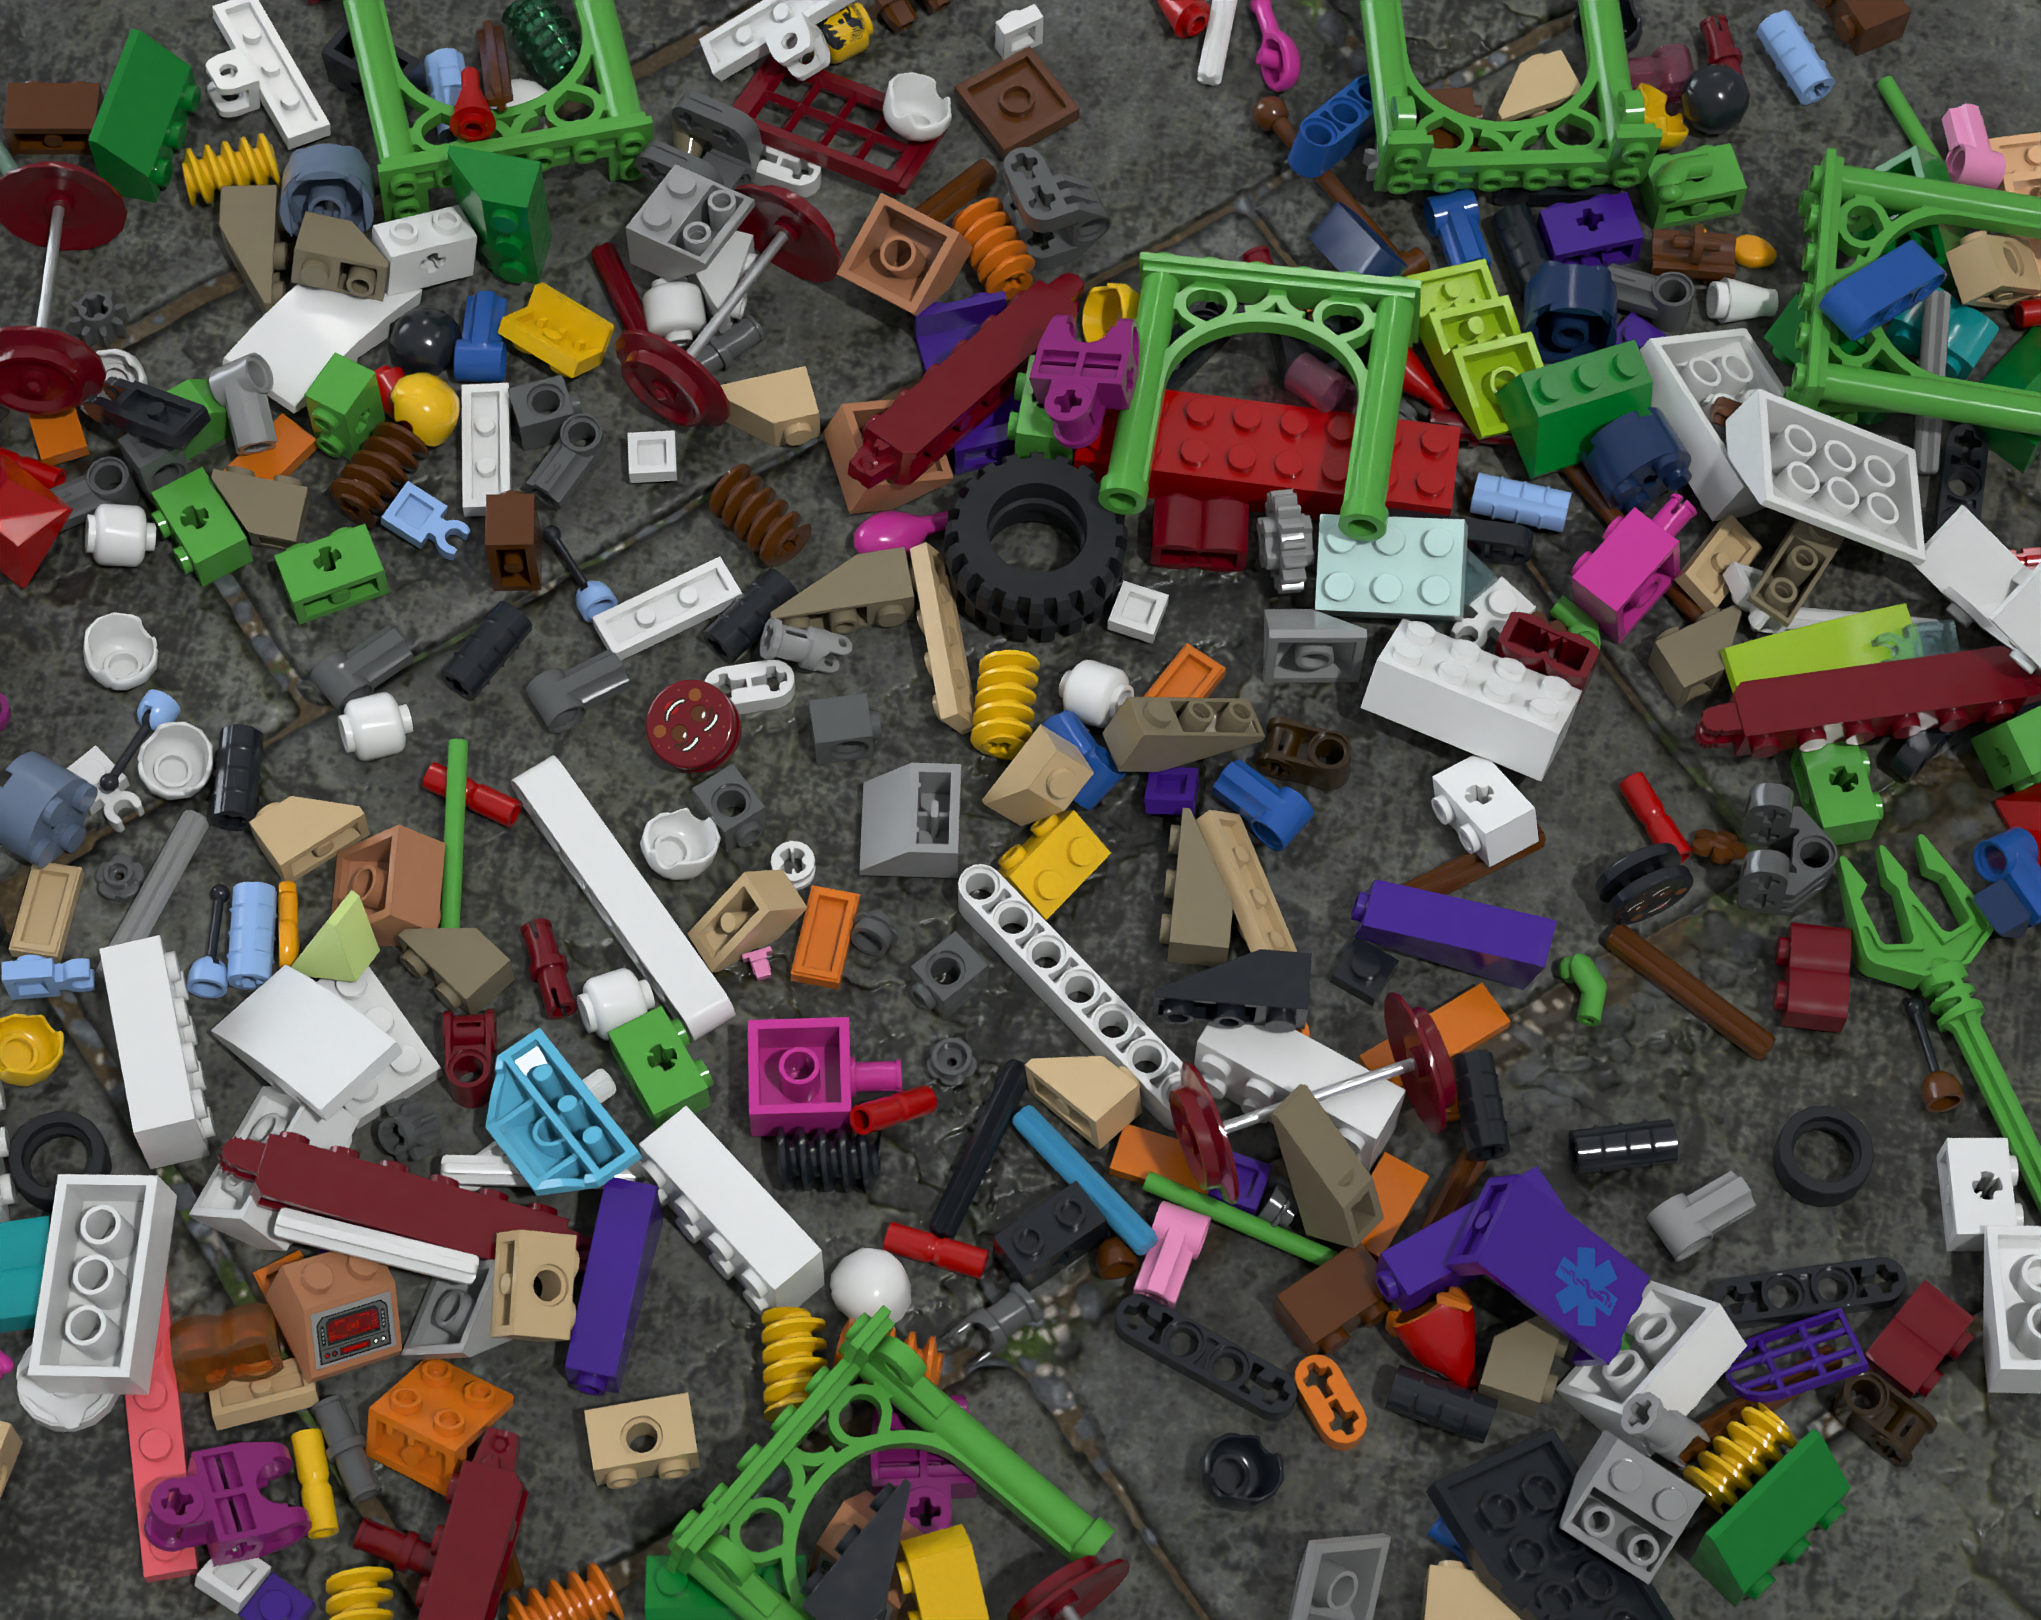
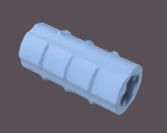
M1783 10L1774 13L1762 21L1756 31V35L1765 47V53L1770 55L1776 64L1777 72H1781L1787 81L1786 86L1788 89H1792L1799 102L1803 105H1808L1821 100L1831 92L1835 81L1825 67V61L1820 59L1814 50V44L1809 42L1804 34L1803 27L1798 25L1790 11Z
M453 48L438 49L427 55L424 59L427 76L426 83L429 87L430 97L442 103L455 106L462 89L461 72L466 68L464 56ZM443 123L436 126L441 143H452L459 139L451 132L450 126Z
M1479 472L1470 513L1489 516L1492 519L1498 518L1512 521L1515 524L1530 525L1538 529L1544 528L1563 532L1572 492Z
M242 882L233 887L232 908L229 909L231 912V926L228 932L230 936L229 954L226 956L228 958L227 981L234 988L257 990L272 977V965L275 963L273 960L274 941L276 940L274 936L275 918L278 916L276 914L277 891L270 884Z

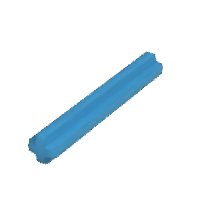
M1024 1106L1020 1112L1014 1115L1012 1123L1015 1129L1069 1185L1075 1181L1079 1183L1107 1219L1106 1223L1137 1255L1146 1254L1156 1245L1158 1237L1155 1231L1033 1106Z

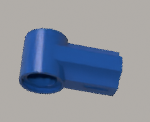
M1462 189L1426 197L1424 199V215L1427 228L1432 237L1439 238L1448 267L1486 259L1490 270L1491 258L1479 228V207L1473 190Z
M477 291L475 295L467 297L462 339H457L454 353V376L456 381L504 382L506 344L504 337L497 332L502 318L507 315L508 304L506 298L496 295L495 292Z
M1065 710L1060 714L1050 716L1042 725L1077 746L1094 771V774L1073 799L1083 808L1092 810L1126 773L1118 772L1111 753L1096 743L1080 718L1074 712Z
M1240 759L1231 762L1221 772L1212 789V794L1250 822L1253 833L1262 843L1278 852L1283 851L1315 815L1310 803L1299 792L1287 786L1279 789Z
M2013 827L1978 843L1974 848L1973 863L1983 879L1989 882H1997L2002 879L2007 882L2031 915L2028 924L2031 928L2041 923V867L2037 862L2039 854L2038 845L2034 837L2027 830L2021 827Z

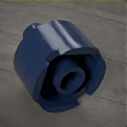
M1547 261L1539 265L1538 273L1528 281L1524 290L1523 333L1532 331L1542 361L1554 364L1616 344L1617 288L1612 280V273L1608 268L1599 265L1591 267L1579 264L1563 265L1558 261Z
M1657 407L1648 408L1652 415L1640 417L1635 410L1612 421L1590 440L1595 447L1590 454L1587 455L1583 450L1580 456L1583 466L1611 509L1618 508L1619 510H1624L1627 515L1634 507L1643 513L1651 506L1652 499L1658 497L1666 490L1675 491L1680 489L1692 478V474L1688 469L1691 464V456L1662 410Z

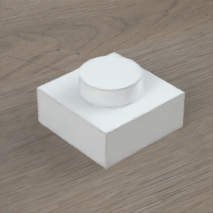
M1035 4L1022 10H1013L995 22V49L1003 60L1028 46L1033 48L1043 43V15Z
M675 430L627 433L630 483L677 481Z
M1123 581L1108 619L1107 629L1153 644L1168 605L1169 595Z
M255 1558L213 1567L212 1560L210 1559L196 1575L194 1586L238 1614L269 1577L271 1566L261 1559Z

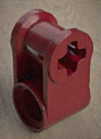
M495 1008L487 1009L485 1014L454 1015L452 1010L444 1011L445 1071L451 1096L457 1104L464 1108L474 1109L482 1107L490 1101L495 1081V1053H497L498 1042ZM473 1072L481 1075L474 1082L465 1083L459 1081L467 1073Z

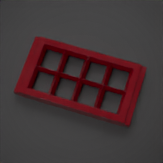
M769 53L732 106L746 113L755 121L760 131L762 144L893 195L898 193L906 195L949 129L948 127L936 139L923 142L910 140L908 144L881 134L887 126L883 115L886 93L823 69L806 80L800 81L790 73L787 66H782L777 62L771 53ZM784 77L810 87L800 102L774 93ZM819 91L846 100L836 116L810 106ZM766 103L792 113L782 129L755 119ZM855 105L882 114L872 130L846 120ZM802 117L828 127L818 143L791 133ZM837 131L864 140L854 157L827 147ZM873 145L900 154L891 170L864 161Z

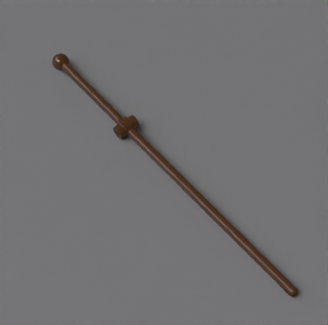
M1264 97L1253 109L1254 121L1263 131H1274L1290 150L1298 131L1287 120L1288 109L1286 104L1278 97ZM1330 169L1323 175L1314 178L1334 203L1340 201L1362 217L1408 265L1402 277L1430 270V263L1426 255L1418 247H1414L1408 252L1404 250L1399 251ZM1581 464L1561 470L1608 526L1618 516L1625 518L1618 508L1611 509L1589 473ZM1676 581L1665 592L1691 624H1694L1705 613Z

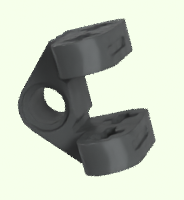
M686 91L672 109V116L676 123L685 131L711 142L712 150L707 152L701 159L663 142L650 140L635 159V164L641 174L657 185L662 182L676 164L734 190L739 185L753 184L763 145L757 124L746 113L701 93Z
M1016 148L1005 157L1003 178L1008 192L1003 199V212H1007L1012 219L1010 226H1015L1018 229V240H1022L1027 245L1026 254L1034 258L1035 267L1033 269L1048 270L1077 260L1110 229L1111 219L1093 183L1063 173L1052 176L1044 157L1033 148ZM1024 166L1027 171H1032V179L1027 180L1022 171H1017V167ZM1038 235L1041 243L1048 245V249L1041 250L1038 245L1033 246V237Z
M1761 783L1751 787L1743 814L1742 837L1746 842L1753 845L1790 849L1789 856L1787 857L1779 851L1762 849L1747 853L1744 857L1739 876L1737 902L1741 908L1748 911L1790 916L1829 884L1838 854L1833 841L1801 807L1793 806V790L1782 784ZM1807 858L1815 859L1822 864V867H1808L1802 860Z

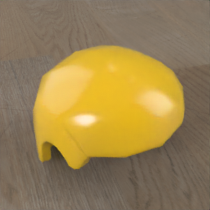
M1639 83L1636 90L1641 91L1644 100V124L1655 123V129H1662L1663 137L1657 150L1667 151L1681 146L1689 132V129L1682 123L1683 114L1678 113L1675 116H1669L1665 110L1667 95L1649 84Z
M1107 283V286L1091 288L1083 306L1082 330L1084 340L1086 342H1094L1103 338L1109 332L1111 326L1116 327L1120 318L1136 320L1140 294L1129 285L1121 283Z
M414 373L398 379L390 395L394 403L395 421L405 420L410 423L413 433L425 445L435 447L446 443L453 432L460 413V402L455 391L445 381L429 373Z
M15 1013L0 1018V1080L6 1084L25 1088L44 1082L58 1068L62 1059L64 1047L63 1032L55 1031L44 1015L28 1016Z

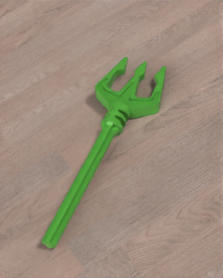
M1919 834L1913 844L1921 876L1939 884L1959 927L1952 932L1941 929L1908 886L1907 872L1886 847L1880 845L1875 851L1880 884L1892 897L1903 944H1885L1881 941L1861 900L1867 883L1845 856H1840L1835 863L1847 927L1851 929V946L1858 970L1865 976L1908 989L1920 988L1925 999L1934 1001L1929 1006L1932 1014L1942 1016L1936 1022L1941 1032L1950 1031L1954 1035L2003 1138H2008L2009 1150L2012 1155L2016 1156L2018 1169L2041 1214V1146L1981 1025V1016L1986 1010L1980 1000L1971 998L1975 994L1976 989L1972 984L1963 983L1969 977L1965 968L1974 959L1994 931V928L1974 902V894L1924 835Z

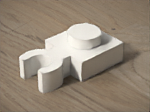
M1733 561L1722 575L1732 594L1733 602L1740 609L1750 613L1748 617L1749 622L1756 630H1760L1767 623L1774 634L1783 632L1786 628L1785 626L1747 601L1763 571Z
M1500 577L1468 605L1467 614L1471 618H1464L1463 622H1456L1451 630L1450 637L1458 640L1463 635H1470L1476 640L1473 643L1484 651L1487 638L1492 636L1496 641L1498 640L1511 612L1531 614L1535 612L1536 607L1506 579Z
M95 745L66 769L97 787L98 794L96 800L88 812L94 815L104 807L109 825L115 831L121 833L125 830L122 820L117 816L121 809L131 808L140 817L145 812L139 797L132 792L124 791L130 784L123 773L118 778L119 786L114 792L108 793L100 788L99 780L101 776L110 773L115 764Z

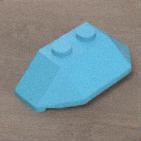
M540 1027L497 1056L495 1066L497 1074L491 1091L485 1128L537 1196L599 1188L642 1158L640 1152Z

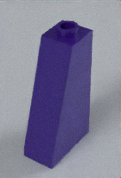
M1377 879L1374 880L1366 893L1358 892L1350 917L1351 920L1358 922L1354 934L1355 938L1524 990L1545 968L1557 924L1556 920Z
M1538 1166L1521 1174V1176L1565 1209V1206ZM1478 1199L1380 1253L1375 1270L1377 1273L1375 1274V1281L1387 1301L1395 1300L1404 1313L1435 1299L1436 1294L1440 1292H1449L1451 1286L1461 1287L1486 1275L1461 1277L1446 1266Z
M615 1177L604 1184L565 1363L568 1383L574 1384V1388L582 1393L593 1396H602L605 1394V1391L619 1394L663 1224L658 1187L655 1185Z

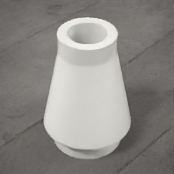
M1723 277L1720 282L1712 281L1707 290V314L1709 318L1718 319L1720 323L1762 316L1773 317L1778 309V293L1776 289L1762 288Z

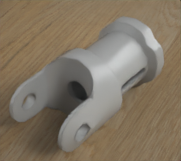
M771 617L765 624L760 640V656L764 659L782 658L798 662L799 667L803 669L831 674L835 673L840 666L838 659L833 654L846 656L853 648L851 641L846 636L809 626L805 630L784 625L781 620ZM839 642L844 643L845 647L840 646ZM824 661L829 662L831 666H827Z
M1651 1392L1634 1395L1623 1409L1621 1425L1624 1431L1634 1438H1645L1648 1440L1652 1450L1682 1468H1685L1686 1464L1678 1455L1688 1446L1693 1438L1699 1436L1707 1442L1710 1441L1705 1430L1677 1410L1668 1411L1665 1409L1661 1399Z

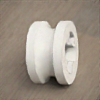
M788 841L782 843L774 850L771 857V870L783 869L796 890L804 889L811 884L815 877V858L813 851L807 845L798 841ZM791 858V862L794 863L795 858L801 859L802 871L796 873L795 869H792V874L786 873L784 861Z

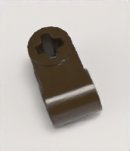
M1273 717L1269 719L1266 727L1269 736L1264 752L1258 754L1255 761V767L1262 774L1273 779L1289 780L1324 791H1333L1346 784L1350 775L1352 747L1349 740L1343 734L1306 725L1287 717ZM1333 757L1338 759L1339 762L1333 765H1326L1320 762L1319 759Z
M1866 1371L1849 1377L1836 1392L1832 1400L1834 1416L1841 1425L1847 1427L1871 1445L1885 1460L1898 1467L1905 1468L1910 1465L1913 1460L1911 1454L1924 1435L1932 1434L1938 1425L1934 1416L1916 1401L1907 1398L1883 1380L1880 1375L1872 1371ZM1858 1391L1865 1394L1871 1403V1409L1867 1410L1857 1407L1852 1402L1850 1392ZM1906 1427L1907 1432L1901 1438L1899 1434Z

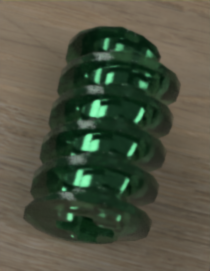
M515 0L504 11L501 21L507 26L509 33L516 39L518 46L525 51V56L534 65L536 72L543 78L545 85L552 89L568 75L575 65L582 46L580 34L575 28H572L570 19L563 15L561 6L555 3L554 0Z

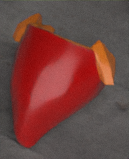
M1451 1286L1449 1292L1436 1294V1300L1412 1311L1409 1310L1403 1313L1398 1308L1397 1311L1390 1310L1388 1312L1385 1329L1390 1336L1395 1338L1398 1336L1402 1345L1422 1366L1447 1380H1451L1453 1384L1467 1389L1475 1388L1478 1385L1475 1365V1313L1466 1290Z

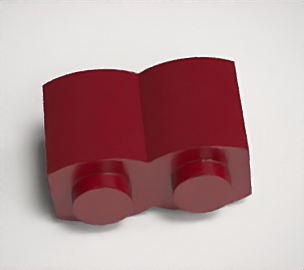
M1170 493L1162 497H1156L1152 512L1150 564L1170 569L1198 567L1215 572L1244 571L1248 554L1249 504L1237 501L1230 496H1218L1205 501L1190 498L1184 493Z
M1511 612L1498 637L1494 655L1501 658L1518 660L1525 668L1545 676H1556L1566 680L1570 686L1582 690L1578 704H1580L1592 679L1600 650L1593 642L1581 635L1567 631H1555L1551 625L1537 616L1524 612Z
M1791 922L1786 936H1778L1775 948V965L1783 966V981L1777 980L1775 983L1773 1010L1781 1011V1026L1841 1033L1848 1017L1851 929Z
M1924 1280L1864 1354L1869 1371L1880 1375L1883 1380L1907 1398L1911 1399L1917 1392L1925 1399L1944 1375L1936 1369L1946 1355L1956 1360L1974 1336L1966 1331V1329L1975 1318L1927 1280Z

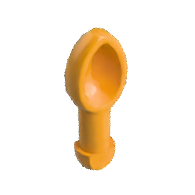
M1748 234L1736 237L1735 263L1749 269H1760L1768 267L1775 262L1777 252L1765 239Z
M288 880L282 881L278 886L280 968L285 964L291 967L297 960L300 951L297 886L295 882Z

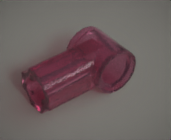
M1668 44L1655 50L1651 56L1628 58L1632 90H1636L1639 83L1649 84L1667 95V104L1681 103L1680 94L1682 87L1685 85L1689 75L1694 72L1690 51L1686 45Z
M1310 353L1301 354L1295 359L1286 373L1284 387L1322 413L1329 411L1352 413L1358 404L1355 395V384Z

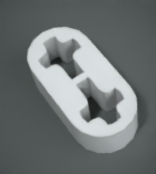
M762 144L763 150L761 155L766 156V160L759 162L753 183L760 186L776 185L783 187L803 198L817 192L821 185V166ZM801 170L808 171V175H802L800 180L793 178V174L798 175Z
M764 660L721 667L713 670L705 679V682L712 684L719 690L721 685H729L732 691L730 699L737 707L739 715L786 706L795 694V677L792 668L780 660ZM776 677L778 683H780L779 690L770 691L767 685V678Z

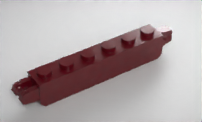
M1064 272L1063 275L1060 274V277L1054 279L1049 285L1039 279L1025 292L1022 290L1018 291L1001 313L997 316L994 314L990 315L974 336L969 340L962 339L955 346L951 355L940 365L935 363L930 366L919 383L912 389L905 388L895 398L891 407L881 415L878 413L874 414L867 421L862 430L863 446L849 461L847 474L852 479L858 480L862 486L871 489L887 478L897 485H911L1015 394L1018 372L1027 373L1029 356L1036 355L1039 341L1051 319L1056 314L1073 315L1075 320L1077 319L1080 308L1078 296H1081V293H1083L1085 283L1080 278V275Z
M1997 646L1744 681L1738 685L1729 703L1720 704L1716 707L1711 706V708L1706 707L1705 711H1702L1701 720L1694 728L1693 739L1696 740L1699 747H1704V749L1733 746L1735 757L1752 754L1754 758H1766L1777 754L1780 750L1799 748L1800 751L1810 752L1821 749L1828 743L1846 741L1848 745H1859L1878 736L1893 734L1894 738L1901 739L1914 736L1921 730L1940 728L1942 732L1959 730L1970 723L1985 721L1988 725H2000L2016 717L2023 705L2041 700V671L2036 669L2032 674H2029L2009 656L2012 652L2005 646Z
M288 1131L280 1132L279 1136L270 1133L266 1143L248 1138L243 1140L242 1137L236 1138L234 1136L233 1139H228L225 1146L221 1147L222 1153L218 1154L217 1157L219 1159V1169H222V1173H227L228 1176L233 1175L236 1179L253 1183L250 1195L257 1207L278 1213L282 1208H290L474 1254L479 1257V1260L495 1259L497 1233L521 1229L577 1235L576 1250L579 1254L577 1274L585 1275L592 1239L567 1228L570 1219L557 1216L558 1210L545 1204L529 1203L528 1207L508 1202L509 1197L496 1190L480 1189L478 1193L459 1188L460 1183L457 1180L444 1175L432 1174L429 1176V1179L410 1174V1168L399 1162L381 1160L379 1164L359 1159L360 1154L350 1148L331 1146L329 1150L309 1145L310 1139ZM537 1275L533 1283V1285L535 1286L541 1283V1280Z
M488 1427L473 1461L464 1460L460 1474H452L446 1492V1504L451 1505L445 1525L439 1524L437 1526L431 1544V1555L436 1556L430 1577L424 1576L422 1578L416 1596V1607L421 1608L418 1620H495L530 1497L525 1484L517 1475L521 1438L518 1434Z

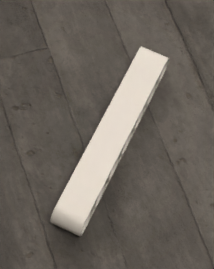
M552 755L511 780L512 788L518 799L522 801L524 809L643 977L648 981L673 1019L678 1018L681 1021L689 1040L695 1042L735 1017L736 1013L723 988L561 762Z
M984 864L972 865L965 869L960 875L958 882V907L963 918L1096 1056H1104L1118 1068L1124 1066L1136 1076L1141 1086L1139 1089L1141 1103L1164 1127L1176 1132L1168 1100L1170 1091L1181 1086L1180 1069L1183 1062L997 870ZM983 889L992 895L986 899L978 900L972 898L969 893L974 890ZM1008 923H1016L1024 927V930L1017 934H1010L1002 930V927ZM1041 957H1049L1057 961L1058 964L1052 968H1042L1034 962ZM1081 991L1088 994L1091 999L1084 1003H1076L1067 996L1073 992ZM1107 1026H1116L1124 1031V1035L1110 1038L1102 1034L1101 1030ZM1147 1060L1156 1064L1159 1069L1152 1073H1144L1136 1069L1134 1065L1140 1061Z

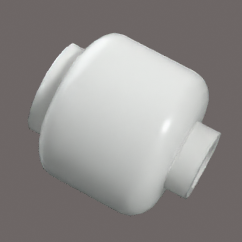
M685 276L671 281L664 278L656 279L651 284L652 288L646 291L642 299L648 331L665 338L679 347L692 344L693 336L701 333L707 323L701 289L696 284L690 283Z
M100 504L96 508L94 515L87 514L85 552L93 553V558L98 564L136 567L142 563L145 551L155 550L156 524L146 521L145 511L140 506Z
M1083 660L1072 671L1068 670L1063 675L1059 685V696L1063 698L1064 711L1074 712L1082 723L1097 728H1106L1126 698L1134 697V690L1129 685V679L1123 670L1094 660Z
M387 692L350 700L345 706L344 714L338 716L340 735L346 752H354L362 761H370L402 752L406 744L405 734L413 732V723L407 705L398 706L395 698Z
M626 968L588 979L584 984L583 994L577 996L578 1009L585 1029L589 1034L596 1032L603 1040H609V1031L647 1013L649 1009L655 1008L654 996L646 979L638 981L635 974Z

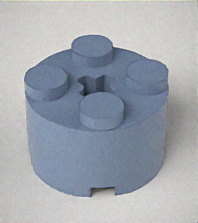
M316 144L297 149L291 154L282 176L280 200L281 221L285 230L291 236L294 234L298 237L305 211L350 220L363 234L365 231L368 232L374 216L375 180L370 166L363 159L359 149L353 146L337 144Z
M35 751L24 753L5 769L12 776L4 787L0 786V845L35 866L44 868L64 851L73 853L81 846L86 836V828L82 825L89 808L96 800L98 789L87 780Z

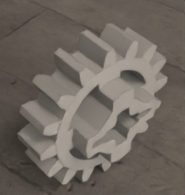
M1293 489L1270 491V493H1267V502H1265L1266 517L1257 518L1256 529L1259 542L1260 564L1262 568L1266 567V570H1270V576L1274 579V588L1278 590V594L1301 592V590H1304V582L1307 579L1305 566L1313 565L1315 558L1312 541V522L1309 515L1301 514V506L1297 505V494L1293 493Z

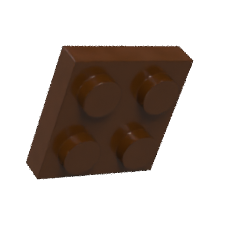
M1030 46L954 86V97L1003 160H1005L1010 151L1020 147H1029L1079 119L1080 108Z

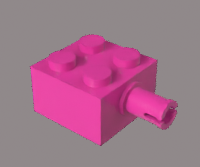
M1673 493L1670 500L1652 520L1635 507L1625 518L1621 516L1615 518L1603 534L1604 542L1594 553L1590 551L1585 552L1575 563L1571 571L1573 575L1574 604L1598 623L1599 630L1617 644L1623 641L1675 582L1674 578L1680 572V542L1675 536L1697 514V511L1688 500L1682 505L1680 502L1683 500V497L1677 493Z
M849 1017L748 1020L749 1118L751 1137L778 1136L779 1126L784 1127L786 1136L795 1135L798 1127H804L806 1135H815L818 1127L824 1128L826 1134H836L838 1128H844L846 1134H853L849 1116L852 1110V1097H857V1092L902 1091L901 1059H896V1061L856 1062L855 1057H851Z

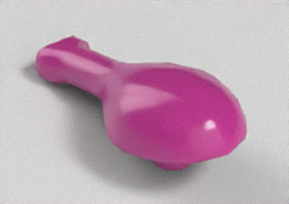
M1251 0L1249 4L1250 9L1256 15L1263 35L1261 48L1256 56V64L1260 65L1262 77L1272 91L1278 93L1285 92L1297 84L1300 76L1301 64L1298 48L1295 42L1285 32L1280 30L1271 6V0Z
M895 510L876 513L862 522L854 532V548L860 554L905 547L908 559L911 556L910 548L922 544L931 534L945 530L948 521V510L926 516H918Z

